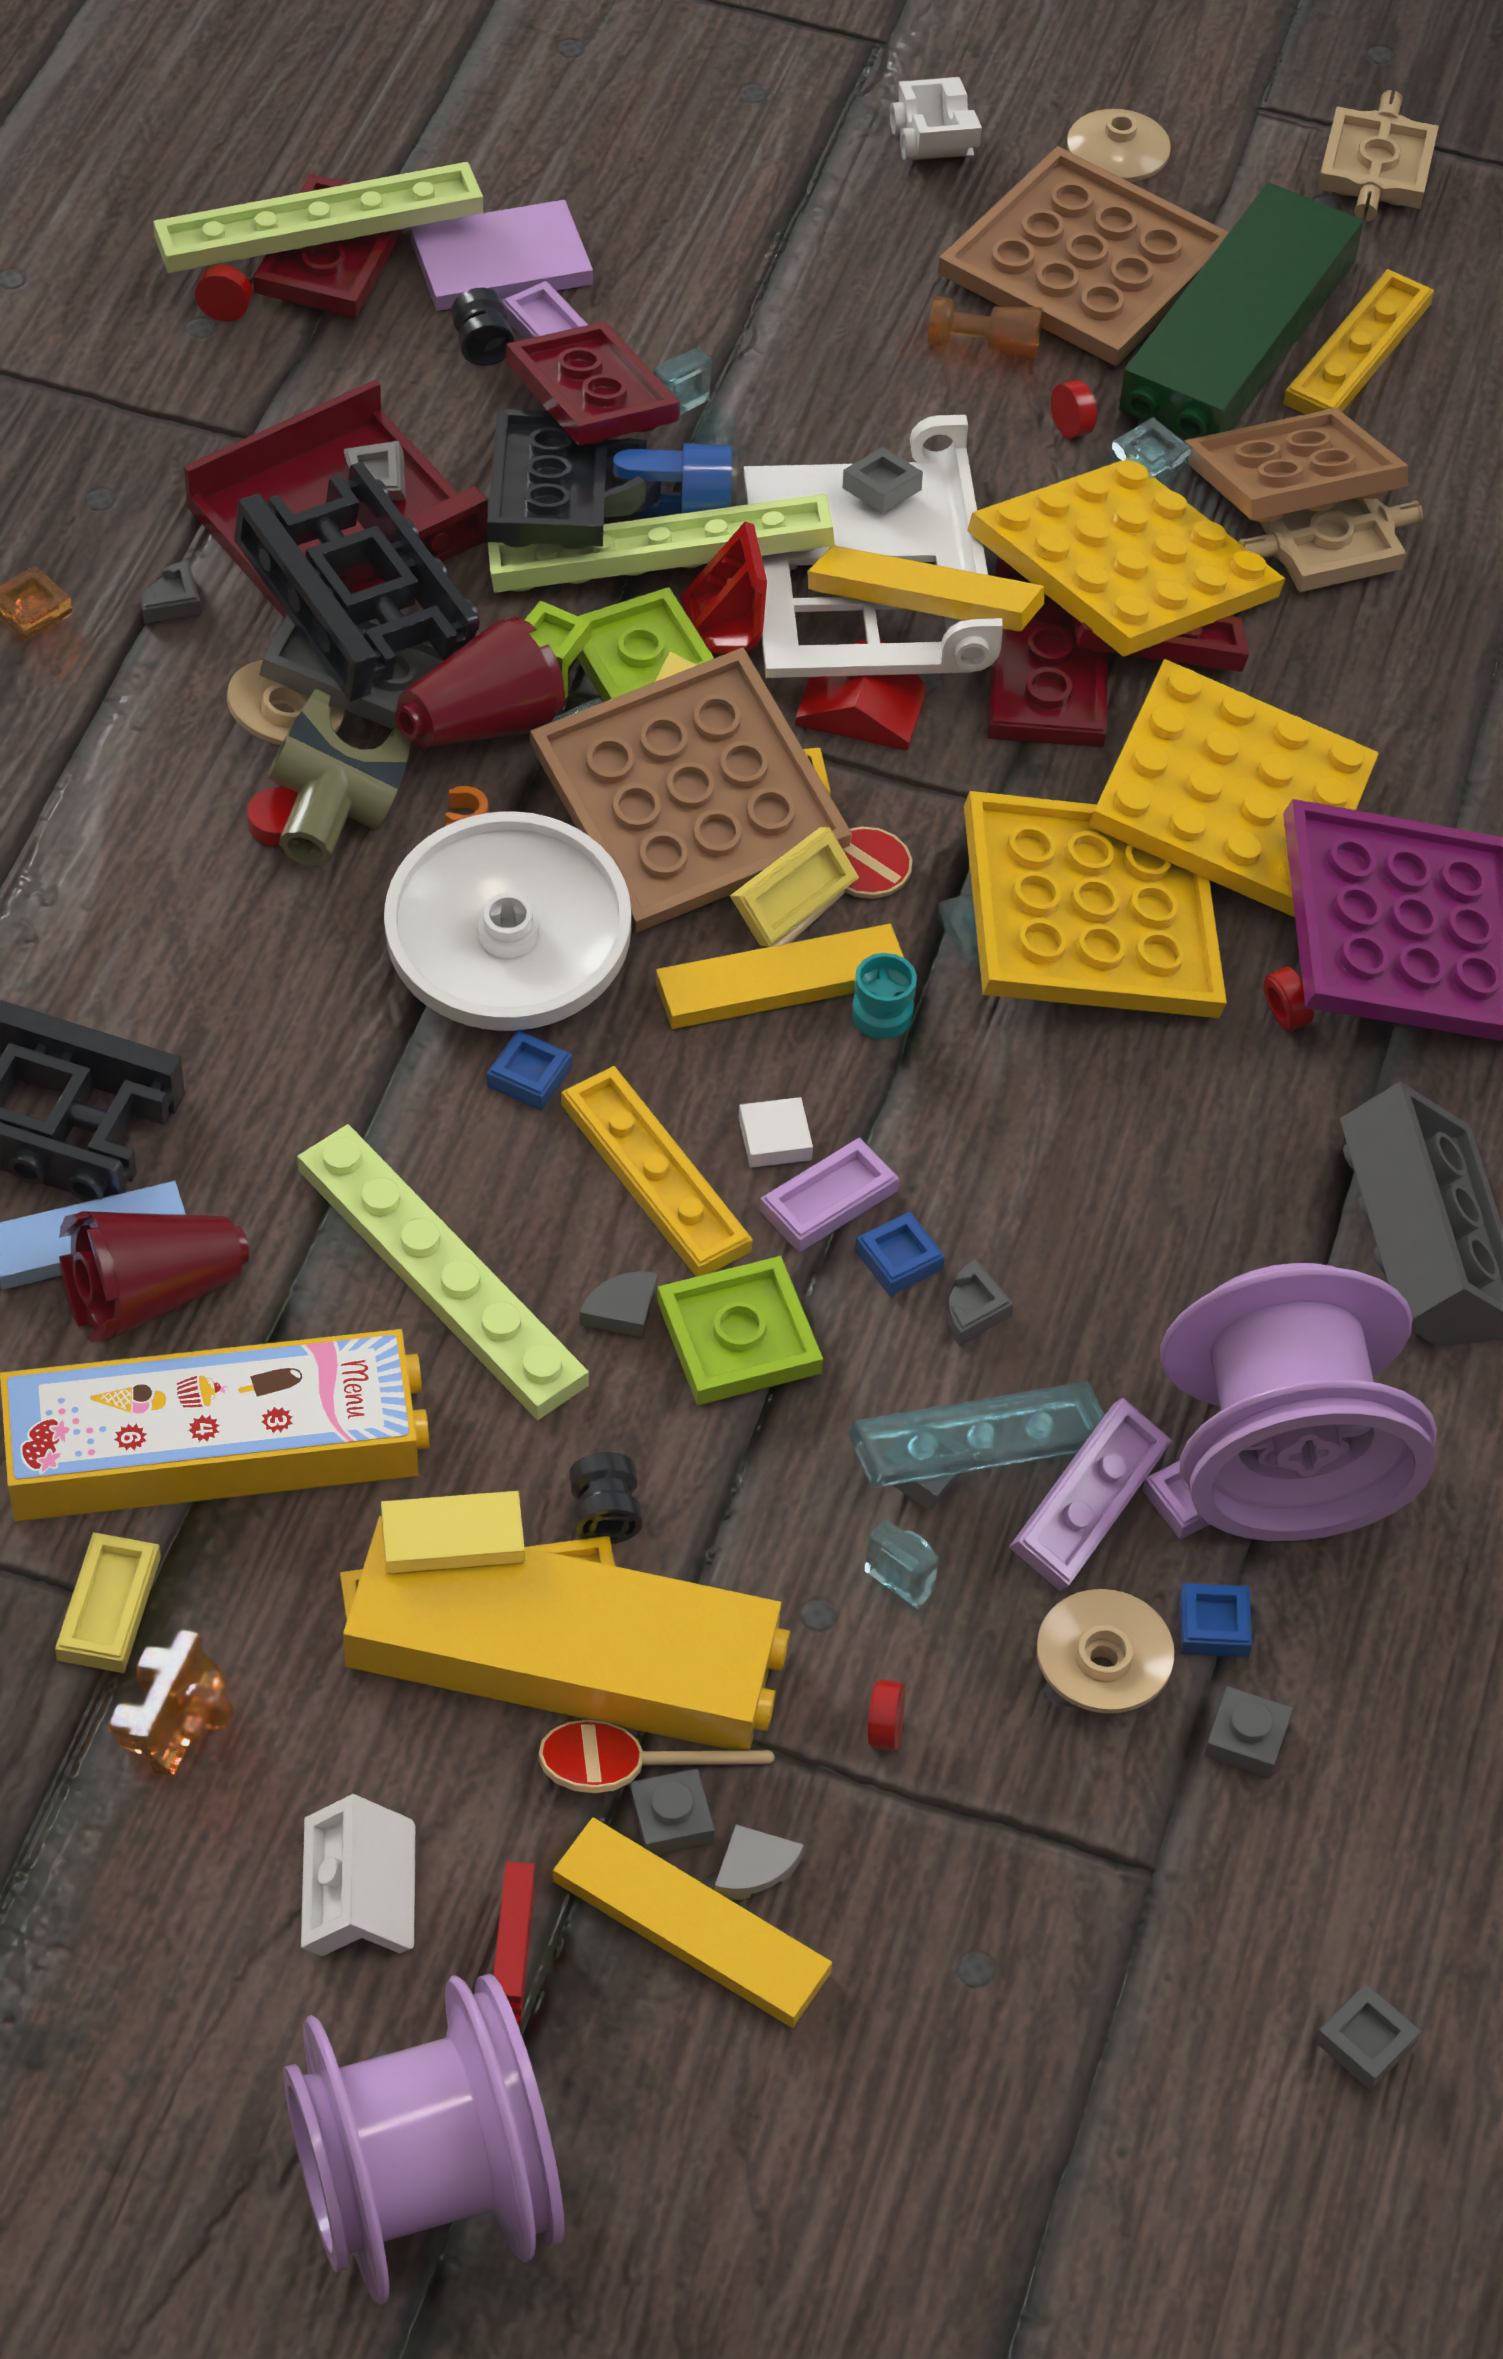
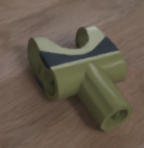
M318 689L314 690L280 744L267 775L268 779L298 793L281 834L279 845L287 857L305 866H324L330 861L347 817L370 829L378 830L388 813L405 773L411 740L406 739L399 729L394 728L384 744L375 749L362 750L348 745L338 737L332 728L330 721L331 708L328 707L331 696Z

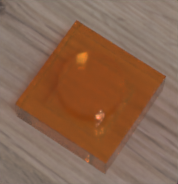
M36 565L0 585V618L25 641L73 614L71 597Z

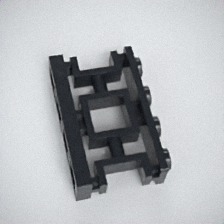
M363 462L350 465L347 480H343L340 474L329 477L325 504L295 514L290 511L279 494L269 497L268 505L259 493L238 500L234 535L235 543L350 702L371 695L374 678L378 677L382 683L393 679L396 660L395 652L429 641L444 661L476 637L480 627V619L475 605L470 599L464 598L449 579L448 571L439 558L432 556L420 540L414 523L402 516L391 501L385 484L381 480L375 479ZM357 520L364 528L362 531L344 536L341 532L356 526ZM318 539L321 545L306 549L305 555L298 547V545ZM370 561L385 583L351 594L336 572ZM416 599L423 610L404 617L399 610L415 605ZM377 619L380 625L365 630L363 637L356 625Z
M0 1000V1170L11 1173L21 1181L29 1184L42 1183L70 1192L85 1202L96 1199L102 1200L105 1197L126 1193V1182H132L137 1174L135 1153L133 1149L118 1144L134 1116L164 1125L169 1116L168 1112L175 1114L185 1096L181 1057ZM18 1079L62 1093L46 1122L2 1108ZM93 1088L116 1095L108 1111L87 1104L93 1093ZM73 1127L95 1133L87 1146L88 1151L64 1143Z

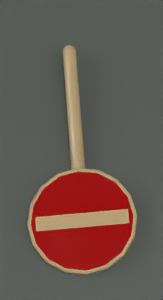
M864 826L851 828L852 838L850 846L844 848L843 851L859 878L770 947L791 943L845 892L854 897L876 899L890 896L902 889L911 877L912 857L908 847L896 835L883 829Z
M587 1719L567 1722L552 1729L541 1741L538 1760L543 1772L556 1784L573 1791L601 1793L615 1791L631 1783L641 1772L642 1765L770 1764L774 1761L775 1756L769 1750L643 1751L638 1739L626 1729L609 1722Z

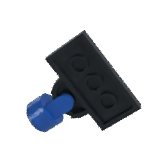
M497 409L487 520V542L503 543L510 547H525L530 544L561 545L564 548L573 550L583 549L588 546L603 547L604 517L629 515L654 518L736 506L737 451H732V445L683 443V451L648 450L647 440L633 438L606 439L599 444H583L578 446L548 411ZM661 481L682 482L681 492H661Z

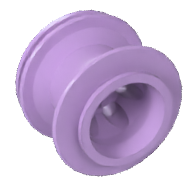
M1316 1263L1273 1265L1242 1274L1218 1286L1215 1290L1201 1297L1184 1310L1171 1324L1160 1345V1362L1166 1377L1179 1390L1195 1399L1220 1406V1412L1202 1424L1187 1441L1180 1456L1181 1478L1186 1489L1190 1491L1197 1513L1207 1523L1226 1533L1249 1539L1299 1541L1324 1538L1370 1525L1395 1513L1411 1502L1427 1486L1434 1473L1436 1461L1434 1446L1437 1428L1432 1413L1420 1400L1405 1391L1376 1383L1373 1379L1374 1376L1387 1368L1402 1352L1411 1335L1412 1314L1408 1302L1396 1288L1379 1278L1355 1270L1336 1268L1329 1265Z
M486 1974L477 1978L475 1994H472L466 1982L458 1976H451L445 1989L448 2024L446 2038L339 2068L321 2022L316 2017L310 2015L307 2016L303 2024L308 2074L302 2075L297 2064L286 2066L283 2069L287 2106L298 2157L313 2214L329 2262L335 2272L346 2270L349 2267L348 2255L354 2253L371 2298L379 2305L384 2304L389 2298V2277L383 2242L492 2211L498 2218L513 2253L523 2262L531 2260L534 2256L536 2234L539 2235L547 2247L563 2242L564 2211L562 2194L544 2108L516 2018L500 1983L492 1974Z

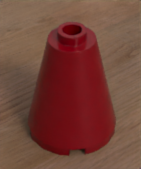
M515 616L496 621L400 694L395 711L397 727L406 739L411 740L422 748L530 734L531 730L556 721L553 719L555 712L564 708V681L554 652L549 644L539 648L538 644L529 634L537 629L528 621Z
M81 1211L77 1214L65 1216L60 1226L59 1238L71 1236V1254L59 1256L65 1295L78 1327L90 1324L94 1329L87 1337L92 1343L116 1338L237 1280L241 1275L242 1265L247 1264L249 1261V1245L243 1229L239 1226L234 1227L233 1223L226 1216Z

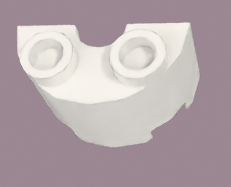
M960 77L899 82V102L891 103L890 125L893 135L900 134L903 160L913 161L974 155L973 148L980 146L982 127L975 111L968 110L967 93Z

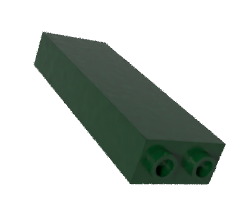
M1267 182L1124 369L1119 410L1187 439L1232 430L1355 263L1364 220Z

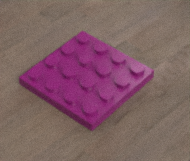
M1292 799L1283 813L1305 1007L1503 1041V837Z

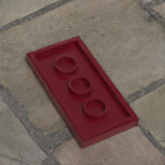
M997 557L996 577L1031 583L1004 560ZM1045 593L1043 606L1022 631L1004 628L1002 630L1001 650L998 658L991 665L988 738L1104 747L1107 726L1108 653H1100L1088 648L1077 647L1072 615Z

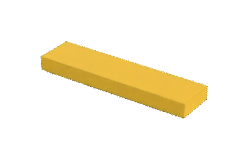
M1387 269L1286 389L1283 405L1303 414L1333 408L1343 412L1431 305L1434 290Z
M831 546L808 570V589L812 591L963 621L1002 618L1004 629L1019 632L1024 629L1044 604V586L840 546Z
M885 924L656 969L655 983L671 1029H677L854 994L856 970L864 959L879 953L896 954L903 958L904 956L892 925Z
M615 1066L561 1092V1106L695 1277L713 1273L752 1252L753 1239Z
M592 1817L553 1869V1882L791 2028L795 2026L831 1974L832 1961Z

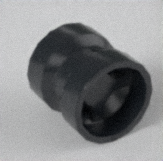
M484 287L473 288L463 292L455 299L451 307V316L454 327L458 332L461 353L467 361L474 365L487 366L503 361L506 358V344L514 342V335L507 320V310L503 298L495 290Z
M601 1452L584 1456L574 1462L569 1469L571 1493L579 1500V1504L574 1509L575 1529L579 1538L588 1539L609 1536L611 1544H617L637 1535L642 1529V1514L640 1503L632 1496L637 1488L636 1467L633 1460L621 1453Z

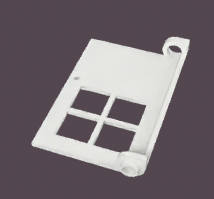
M966 415L932 416L920 421L913 428L910 435L912 457L916 462L909 463L923 471L922 490L884 513H881L842 488L843 470L852 464L744 466L747 505L827 494L835 546L918 562H936V565L988 575L983 544L967 531L972 512L977 511L966 448L968 432ZM934 435H946L953 440L952 444L943 451H929L923 446L924 442ZM831 546L816 548L809 552L793 551L762 556L767 578L764 626L761 636L766 678L970 673L981 671L991 666L999 656L1003 630L1002 618L963 621L944 617L946 633L943 636L942 642L880 643L875 610H896L902 608L847 597L793 598L790 570L797 569V565H814ZM863 610L867 644L799 646L795 612Z

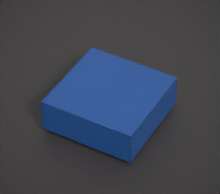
M517 1030L487 1072V1086L539 1110H543L572 1068V1054Z
M911 1212L856 1237V1253L889 1296L944 1268L945 1256Z
M1182 1583L1179 1593L1181 1654L1249 1657L1252 1647L1250 1587Z

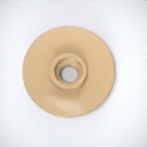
M1104 109L1091 112L1078 119L1072 125L1067 137V150L1128 182L1141 181L1160 172L1167 164L1171 150L1170 139L1166 131L1157 122L1143 114L1124 109Z
M263 660L252 662L239 669L231 678L227 690L228 708L235 720L249 733L267 742L280 745L310 696L260 676L259 673ZM328 704V707L331 708V725L336 733L342 724L345 710Z
M1093 1589L1078 1592L1056 1604L1041 1624L1036 1649L1041 1672L1056 1693L1080 1708L1098 1713L1127 1712L1137 1709L1154 1699L1162 1691L1170 1678L1175 1653L1171 1633L1164 1620L1152 1607L1130 1594L1109 1589ZM1097 1657H1104L1109 1659L1114 1666H1100L1091 1660Z

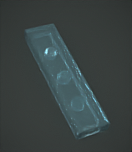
M1085 1381L855 1420L848 1435L872 1487L878 1488L1076 1453L1084 1445L1105 1414L1089 1382Z

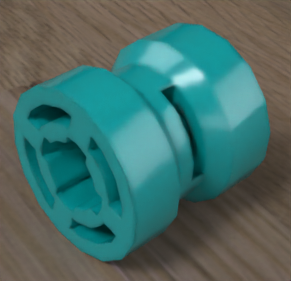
M879 953L867 957L857 967L851 1016L854 1025L862 1033L872 1038L890 1039L903 1034L911 1025L917 975L914 967L907 959L896 954Z

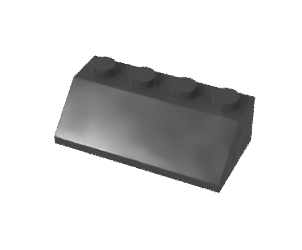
M1399 1081L1339 1118L1347 1142L1343 1147L1344 1155L1348 1164L1356 1173L1362 1193L1358 1198L1359 1206L1363 1215L1372 1226L1377 1246L1374 1247L1375 1260L1379 1268L1386 1275L1388 1284L1396 1288L1408 1302L1413 1318L1411 1332L1436 1346L1503 1339V1226L1472 1128L1463 1120Z

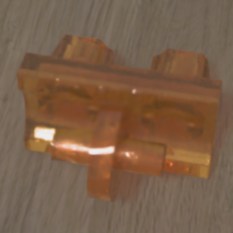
M180 1630L172 1647H146L137 1665V1680L145 1692L149 1694L144 1704L131 1702L118 1704L108 1723L109 1731L119 1746L143 1754L156 1774L174 1776L190 1741H199L205 1728L211 1730L227 1728L235 1712L230 1701L221 1695L227 1683L226 1678L222 1676L223 1670L202 1651L200 1645L202 1638L198 1632Z

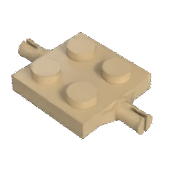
M1392 90L1382 94L1379 111H1358L1336 107L1317 189L1335 192L1344 196L1358 197L1354 214L1357 218L1363 219L1365 207H1368L1365 222L1375 219L1379 201L1396 206L1421 209L1439 128L1437 125L1412 121L1399 115L1403 98L1400 93L1395 91L1393 103L1389 104Z
M1353 498L1336 502V505L1328 510L1312 511L1303 509L1285 513L1283 518L1277 521L1260 522L1266 535L1240 539L1239 543L1245 547V551L1254 552L1262 558L1272 556L1278 558L1284 564L1298 591L1303 592L1403 569L1406 552L1395 535V529L1421 524L1423 521V511L1417 500L1387 507L1378 499Z

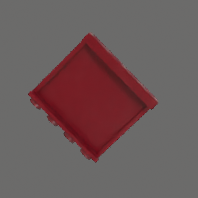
M376 379L184 466L187 508L284 619L287 616L286 612L234 541L238 500L259 493L268 505V498L279 494L293 514L325 504L329 477L340 474L343 480H347L349 477L350 468L346 462L344 449L393 441L400 442L404 453L406 500L391 501L404 518H408L414 523L420 540L434 558H439L443 562L487 541L488 499L476 486L461 493H458L381 410V387ZM357 520L356 526L341 532L344 536L362 531L364 528ZM316 539L298 545V547L305 555L306 549L321 545V543ZM370 561L336 572L351 594L385 583Z

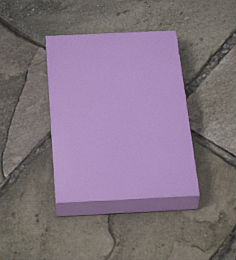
M565 200L475 214L453 220L410 227V241L436 311L451 309L457 297L473 288L484 287L493 289L505 299L544 281H547L556 291L593 284V268Z

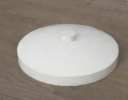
M493 812L475 815L453 822L425 838L406 856L391 880L384 909L387 948L394 968L407 988L426 1006L453 1021L472 1027L498 1031H516L546 1026L563 1020L591 1004L608 988L619 973L626 958L631 937V902L629 891L618 866L602 846L587 834L565 822L548 816L526 812Z

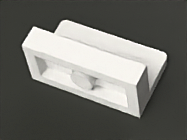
M351 1794L305 1817L301 1948L324 1956L363 1938L397 1953H403L414 1947L415 1823L413 1820L355 1794Z

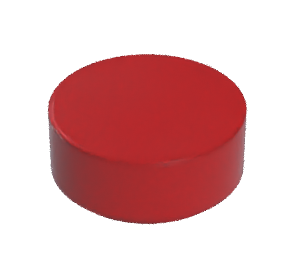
M214 265L207 268L202 273L195 289V299L199 308L209 317L227 322L237 320L245 314L253 295L249 279L241 271L228 265Z
M1080 380L1056 385L1051 394L1050 405L1053 421L1057 429L1064 437L1069 439L1090 434L1097 422V405L1090 388Z
M275 787L257 793L250 800L247 808L248 827L251 835L257 841L268 846L280 847V837L298 793L288 788Z
M1287 966L1266 975L1263 983L1264 995L1269 1009L1278 1024L1288 1031H1293L1311 1023L1314 1019V1011L1311 1008L1305 1007L1303 982L1296 971Z
M879 1679L873 1685L867 1730L868 1744L871 1745L872 1749L898 1751L905 1711L904 1682Z

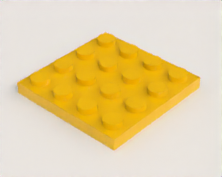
M1130 458L972 512L967 529L971 535L1032 584L1044 586V593L1078 621L1087 624L1093 630V633L1123 657L1279 597L1285 578L1267 565L1260 555L1245 551V547L1227 534L1221 525L1210 521L1188 504L1182 495L1171 491L1149 474L1143 465L1132 461Z
M1164 659L1097 803L1088 827L1295 917L1283 818L1285 809L1292 799L1356 810L1379 752Z
M975 791L969 792L964 805L983 995L1220 1018L1227 1001L1209 879L1088 827L1097 806L1095 804Z

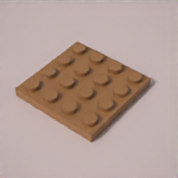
M1057 146L939 257L938 274L1117 366L1162 321L1229 232Z
M744 647L530 731V745L576 828L602 846L614 860L624 877L631 902V927L635 934L731 895L819 827H830L842 849L850 846L852 833Z

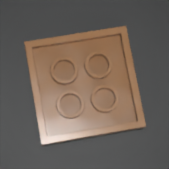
M1337 408L1184 440L1185 462L1252 521L1273 522L1283 518L1285 513L1303 509L1312 511L1328 510L1333 508L1336 502L1353 498L1378 499L1384 497L1387 491L1408 487V465Z

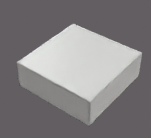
M801 1097L739 1105V1122L750 1168L812 1160L813 1144Z

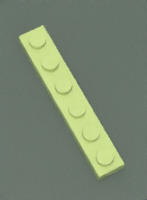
M463 162L153 221L154 235L167 272L172 273L483 213V195L469 163Z
M827 494L604 524L603 547L588 546L583 549L573 550L564 548L561 545L530 544L525 547H510L503 543L488 542L494 593L511 590L519 592L527 591L534 587L561 583L579 584L590 579L619 575L637 576L655 570L677 567L695 568L709 563L744 521L755 526L761 556L793 551L809 552L816 548L835 546Z
M349 1124L297 1156L298 1171L537 1421L589 1386V1371Z

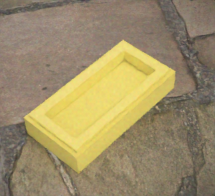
M819 827L732 893L730 897L758 944L770 947L856 881L859 876L830 827Z
M519 1491L381 1501L386 1574L525 1562Z
M93 1532L56 1644L57 1661L125 1673L161 1558L159 1544Z

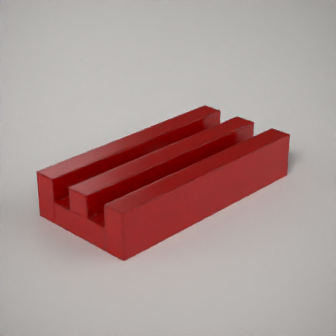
M506 1862L494 1976L500 1983L510 2003L517 2024L521 2028L534 1906L535 1864Z

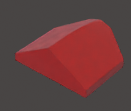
M744 521L681 595L686 615L712 655H725L743 647L748 652L759 644L763 634L767 578L754 524Z
M861 639L853 644H867V639ZM918 674L810 677L796 715L795 725L908 751L925 701L927 686Z

